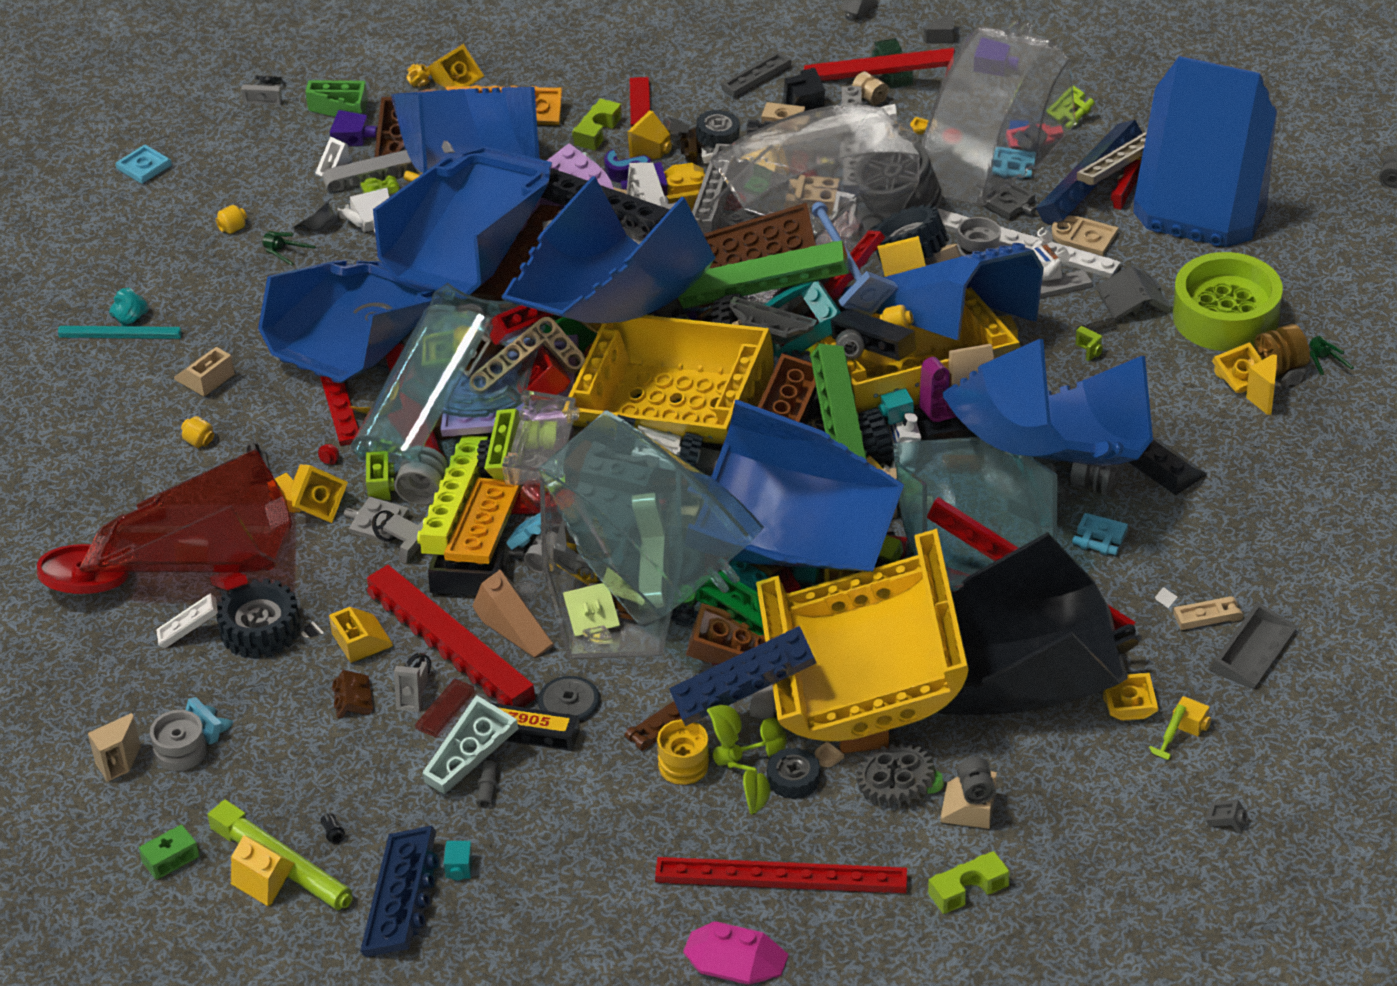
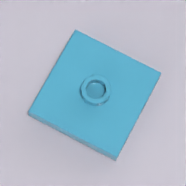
M143 145L115 163L116 169L141 184L172 165L171 159L147 145Z

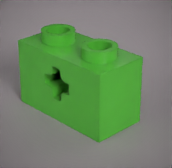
M182 824L138 847L142 863L156 880L199 857L196 841Z

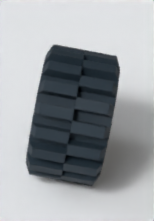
M877 408L858 413V422L863 435L862 442L866 451V457L871 456L878 464L892 461V442L881 412Z

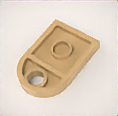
M1067 216L1063 221L1054 222L1052 225L1053 239L1059 244L1100 256L1105 254L1118 234V227L1078 216ZM1060 227H1065V228H1067V229H1066V230H1060V229H1058V228H1060Z

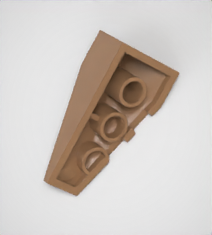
M501 570L481 583L472 607L485 625L534 658L541 656L554 646L513 583Z

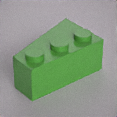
M308 80L305 91L308 111L336 117L338 110L365 115L368 103L366 81Z

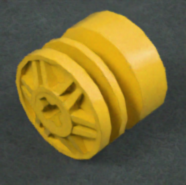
M682 719L671 721L664 725L657 737L658 768L660 774L667 781L679 785L692 784L701 780L708 772L709 766L708 735L706 730L696 722L685 726Z

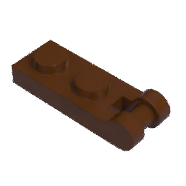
M673 701L636 727L631 726L625 732V738L630 742L634 741L636 747L641 751L655 743L658 733L664 725L681 719L675 702Z

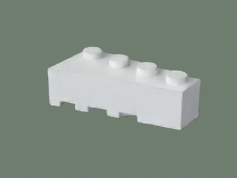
M629 163L626 194L661 205L660 197L663 196L664 201L665 198L654 164Z

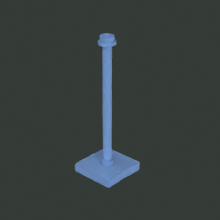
M822 202L814 203L812 214L820 218L833 242L841 241L842 239L826 213L828 210L827 206ZM845 246L848 255V267L856 282L838 301L844 308L872 316L898 287L894 281L866 271L862 275Z

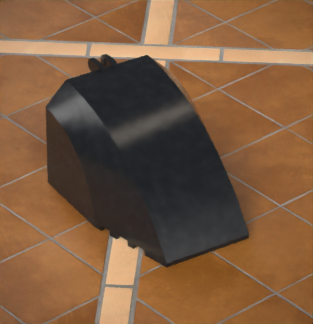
M1048 532L971 574L962 581L964 586L956 592L951 590L967 660L968 674L963 687L956 697L936 713L989 715L1038 710L1102 692L1128 679L1122 654L1139 644V640L1135 636V626L1127 624L1115 630L1111 610L1095 581Z

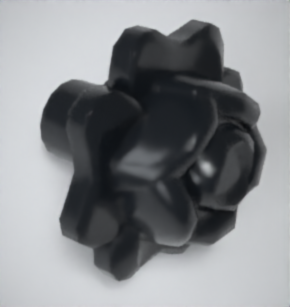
M683 603L679 609L673 610L674 614L671 620L675 621L676 625L689 627L695 623L698 611L693 606L689 607L688 604Z

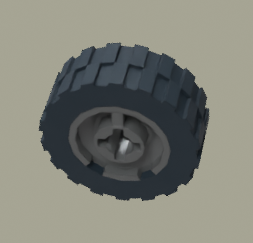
M790 747L785 750H779L767 762V779L770 789L778 796L781 795L783 798L792 799L804 798L806 795L812 794L818 788V783L820 784L819 760L806 749Z

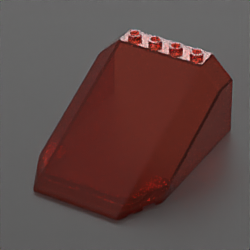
M255 448L136 504L138 509L126 515L122 513L114 520L100 527L79 569L81 572L258 573L264 569L269 571L277 565L292 526L286 497Z

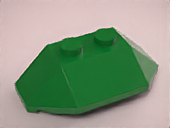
M723 571L696 583V600L698 602L725 610L738 623L742 624L744 622L749 625V630L759 636L764 635L758 592Z

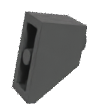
M844 0L841 9L850 18L856 19L857 16L863 18L878 4V1Z

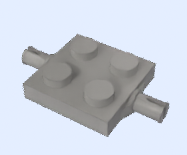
M368 497L360 510L357 511L347 507L344 510V516L354 519L349 527L350 533L390 544V542L380 540L374 534L372 529L373 517L380 511L388 510L407 519L410 514L409 508ZM380 514L378 516L376 526L381 525V522L386 519L387 514ZM382 529L378 530L383 537L393 538L391 534L384 532Z

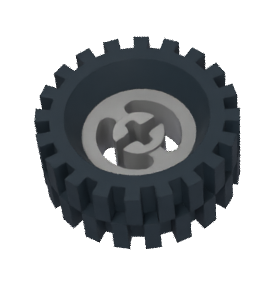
M920 205L918 208L912 206L908 210L906 208L902 209L900 213H893L890 215V218L881 220L882 223H877L874 226L875 229L871 230L881 231L885 236L881 245L919 236L924 258H931L933 253L941 251L940 247H945L946 242L949 240L937 208L932 205L927 207L926 205ZM877 249V250H876V253H877L878 258H879L880 263H881L879 251H878V249Z
M258 578L251 579V584L229 590L230 594L224 593L221 596L222 602L218 601L217 603L218 614H216L218 627L221 640L227 649H231V653L236 655L240 651L243 658H247L249 654H252L253 659H260V654H265L266 658L272 657L271 652L276 651L278 654L283 652L284 645L289 648L293 644L292 639L297 640L299 636L298 631H301V621L297 599L294 592H290V587L287 585L282 587L280 581L275 580L271 584L270 579L264 578L263 582H258Z

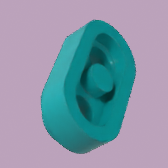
M731 561L726 572L758 592L756 582L769 578L766 573L754 566L739 561Z

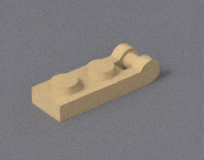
M1234 597L1174 607L1173 612L1181 630L1226 621H1239L1244 617L1241 609L1237 608L1238 603Z

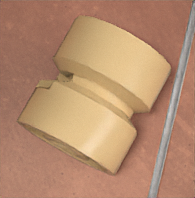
M867 72L860 73L852 86H861V98L873 106L885 101L889 92L887 84Z

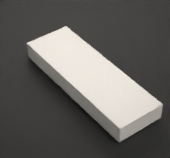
M211 593L159 627L157 629L158 645L161 648H167L218 614L216 598Z

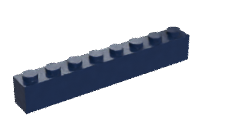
M1135 119L1117 124L1036 207L1045 224L1063 221L1101 182L1099 181L1095 185H1087L1085 182L1077 180L1078 171L1143 134Z

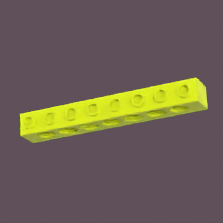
M462 435L460 442L456 444L455 454L450 457V465L445 469L444 479L440 480L439 491L435 492L434 502L429 506L428 516L424 518L422 530H419L417 534V543L421 544V553L444 555L476 479L481 477L480 467H478L477 448H479L478 444L481 440H488L487 436Z

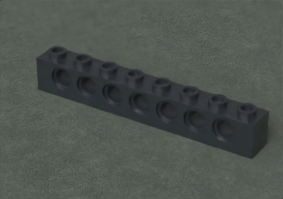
M552 168L547 188L541 198L566 206L588 180ZM600 185L622 227L646 236L670 210Z

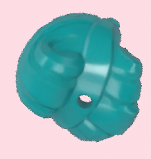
M127 287L116 292L115 302L111 305L109 314L115 317L122 326H126L139 319L142 314H146L149 311V306L144 297L135 294L131 288Z

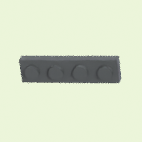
M777 51L722 82L721 90L735 98L791 66V59Z

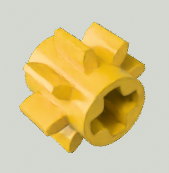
M413 64L407 69L409 72L407 80L412 86L421 87L430 82L428 79L430 71L425 65Z

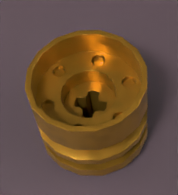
M1293 323L1277 328L1276 331L1271 330L1258 334L1255 338L1254 349L1262 360L1271 355H1277L1276 376L1286 373L1293 368L1298 369L1307 366L1309 363L1310 351L1307 339L1303 331Z

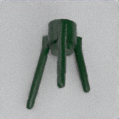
M269 231L264 235L262 241L263 246L267 248V253L273 254L290 265H294V263L275 250L281 249L284 244L316 248L314 245L283 239L282 237L294 236V233Z
M1321 335L1314 337L1310 341V357L1313 359L1320 375H1324V372L1317 357L1325 358L1329 354L1348 368L1354 369L1348 361L1338 354L1343 355L1344 351L1325 340Z

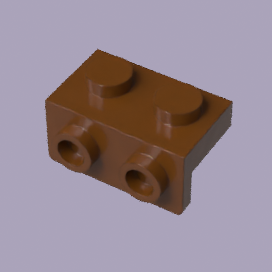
M343 669L338 678H335L332 683V691H334L335 696L334 708L336 709L337 718H343L347 711L363 715L370 714L373 707L369 676Z

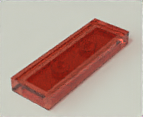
M454 678L415 724L416 730L436 738L475 692L474 686Z

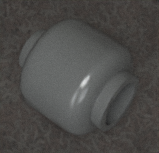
M848 329L842 331L836 338L835 345L844 347L847 360H854L862 355L865 344L859 332Z

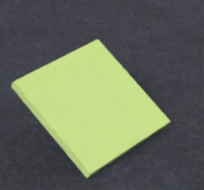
M608 582L563 592L575 637L620 626Z

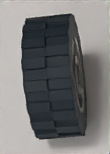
M711 110L700 114L697 118L696 138L704 146L715 148L716 144L734 145V143H737L740 122L733 113Z

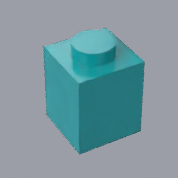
M906 388L881 395V405L878 408L889 425L902 422L906 413L914 414L913 400Z
M446 841L444 856L446 878L457 881L463 878H471L473 859L471 841Z

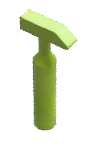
M1177 705L1163 736L1164 742L1161 749L1149 746L1154 755L1167 760L1171 758L1172 755L1166 753L1165 750L1168 743L1175 736L1186 711L1185 706Z

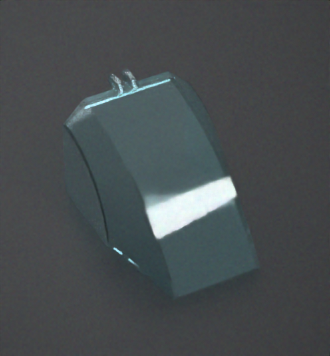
M605 410L537 468L549 494L552 495L558 507L559 514L562 515L568 527L567 530L570 536L573 537L577 545L576 548L580 556L639 626L664 617L709 579L714 582L720 591L726 593L729 587L717 572L721 569L730 581L737 583L740 578L728 562L751 543L764 528L755 516L717 481L608 410Z
M979 437L893 443L896 480L904 484L899 504L903 527L913 556L918 555L914 535L937 529L951 590H959L964 586L962 581L995 561L927 519V514L937 497L943 499L1018 548L1047 532L1057 541V474L1034 458L1023 455L1018 457L1015 454L993 448L992 445L984 442Z

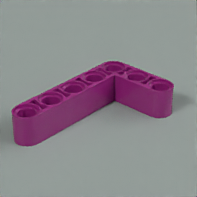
M936 357L927 358L922 364L919 402L921 410L933 422L957 417L943 398V392L949 388V370Z

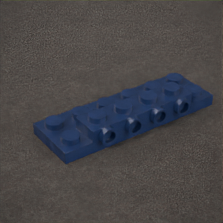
M800 626L669 689L685 726L708 716L707 709L718 705L729 706L817 662Z
M432 825L388 835L360 949L364 957L409 949L412 936L419 935L420 928L425 926L424 909L430 906L428 892L429 888H433L435 884L433 870L439 866L438 856L432 851L437 832Z

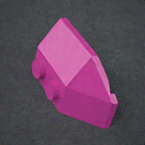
M716 921L692 931L683 951L699 973L748 985L781 976L789 956L786 951L764 932Z

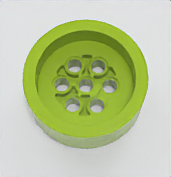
M1216 252L1199 256L1186 263L1176 276L1173 301L1174 324L1186 339L1204 348L1216 351H1229L1249 342L1254 347L1255 338L1258 334L1271 330L1276 331L1278 328L1283 293L1282 281L1272 267L1249 255L1234 252Z

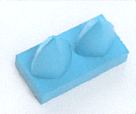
M196 697L188 699L186 711L193 712L200 718L206 741L209 744L218 741L219 734L229 729L233 721L225 718H216L214 716L216 708L203 705Z

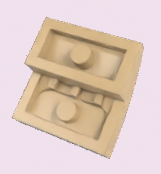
M991 344L949 351L948 370L952 374L951 386L958 384L959 387L962 378L969 380L970 372L977 371L978 373L980 365L994 359Z

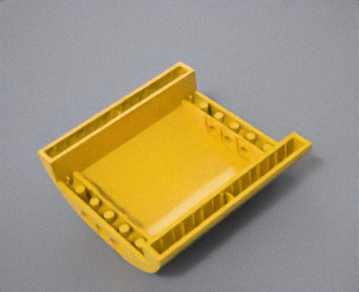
M937 529L914 535L918 551L917 556L876 567L873 572H859L786 594L779 576L756 582L765 642L800 626L817 662L772 685L777 718L780 725L797 735L809 739L822 741L852 740L922 720L945 707L956 697L967 678L968 665Z

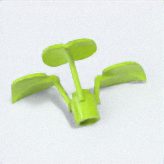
M727 705L711 707L707 709V712L712 719L715 733L722 744L713 751L714 761L719 766L728 764V768L735 767L746 770L743 777L744 791L750 814H754L767 803L771 794L770 785L767 777L763 773H758L756 768L738 764L737 762L742 758L743 751L765 746L766 753L770 758L773 754L778 753L779 750H785L787 737L783 730L784 728L777 719L766 718L760 727L763 741L740 747L735 744L739 739L737 734L742 728L737 711Z

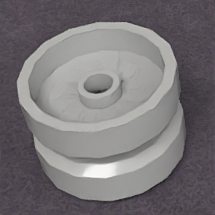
M186 710L166 712L156 718L150 727V738L157 763L164 769L185 771L195 767L204 759L207 753V744L203 725L200 718L193 712Z

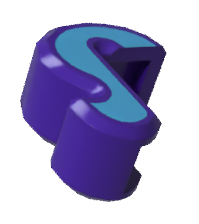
M614 149L604 155L605 173L611 181L616 183L628 180L629 163H652L651 159L645 155L618 160Z

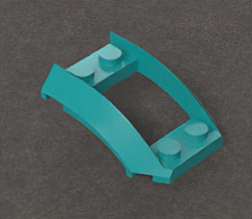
M820 281L797 284L764 304L778 309L790 300L802 295L820 322L815 325L812 331L784 346L772 342L774 357L780 358L781 353L786 351L788 355H792V350H798V354H801L804 350L822 339L832 336L831 319L841 312Z

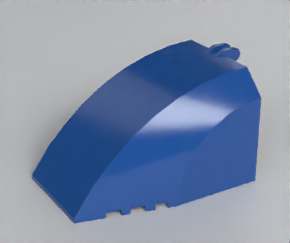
M500 87L492 88V93H489V88H482V93H479V88L391 94L406 151L413 165L421 174L444 158L462 157L463 152L482 146L540 159L535 87H502V92H500ZM448 141L455 153H444L442 149L443 142Z
M592 176L537 238L539 242L537 248H531L529 251V261L521 264V274L518 279H512L502 299L586 323L624 322L657 311L677 299L710 268L715 260V256L684 197H681L644 240L638 244L626 234L598 180Z
M1038 339L980 365L978 373L977 371L969 373V380L962 378L959 387L958 384H954L943 392V398L952 411L974 434L993 447L1015 455L1098 466L1118 465L1137 460L1153 440L1145 356L1137 357L1083 381L1076 382L1077 388L1070 390L1069 385L1060 387V393L1051 395V391H1048L1044 342L1043 339Z
M736 399L730 427L712 476L709 477L694 471L690 475L693 480L707 484V489L704 490L694 485H686L685 490L687 492L700 496L703 500L694 524H689L687 527L685 546L717 557L751 564L873 572L904 484L880 468L877 469L868 463L865 458L859 457L850 451L847 446L832 439L826 432Z

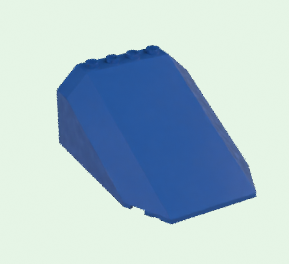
M1179 56L1162 80L1156 85L1133 211L1146 229L1223 247H1229L1253 239L1267 209L1277 110L1271 104L1268 89L1264 86V80L1260 73Z
M486 146L463 152L462 157L452 159V157L442 159L373 209L378 258L398 281L409 285L421 286L424 289L440 291L443 294L455 295L458 298L468 297L494 275L547 188L552 162Z
M1013 243L1012 246L1002 245L998 249L987 248L984 252L973 251L970 255L884 277L894 281L898 288L880 305L875 313L881 315L887 307L904 305L913 314L914 322L910 325L960 340L966 288L971 287L988 307L1035 322L1038 316L1044 267L1035 251L1026 248L1023 243ZM852 286L844 288L841 295L843 296Z
M337 260L267 276L258 329L271 355L280 358L281 362L293 363L299 369H309L314 371L315 375L327 376L332 378L333 382L344 383V381L354 379L376 365L441 303L444 294L440 293V291L424 289L421 286L409 285L396 280L380 261L357 260L356 264H347L345 260ZM368 303H384L392 307V309L386 310L382 307L372 306L363 308L356 314L353 313L355 309ZM370 312H377V313H373V314L368 315V316H367L368 321L365 320V316H366L368 313H370Z

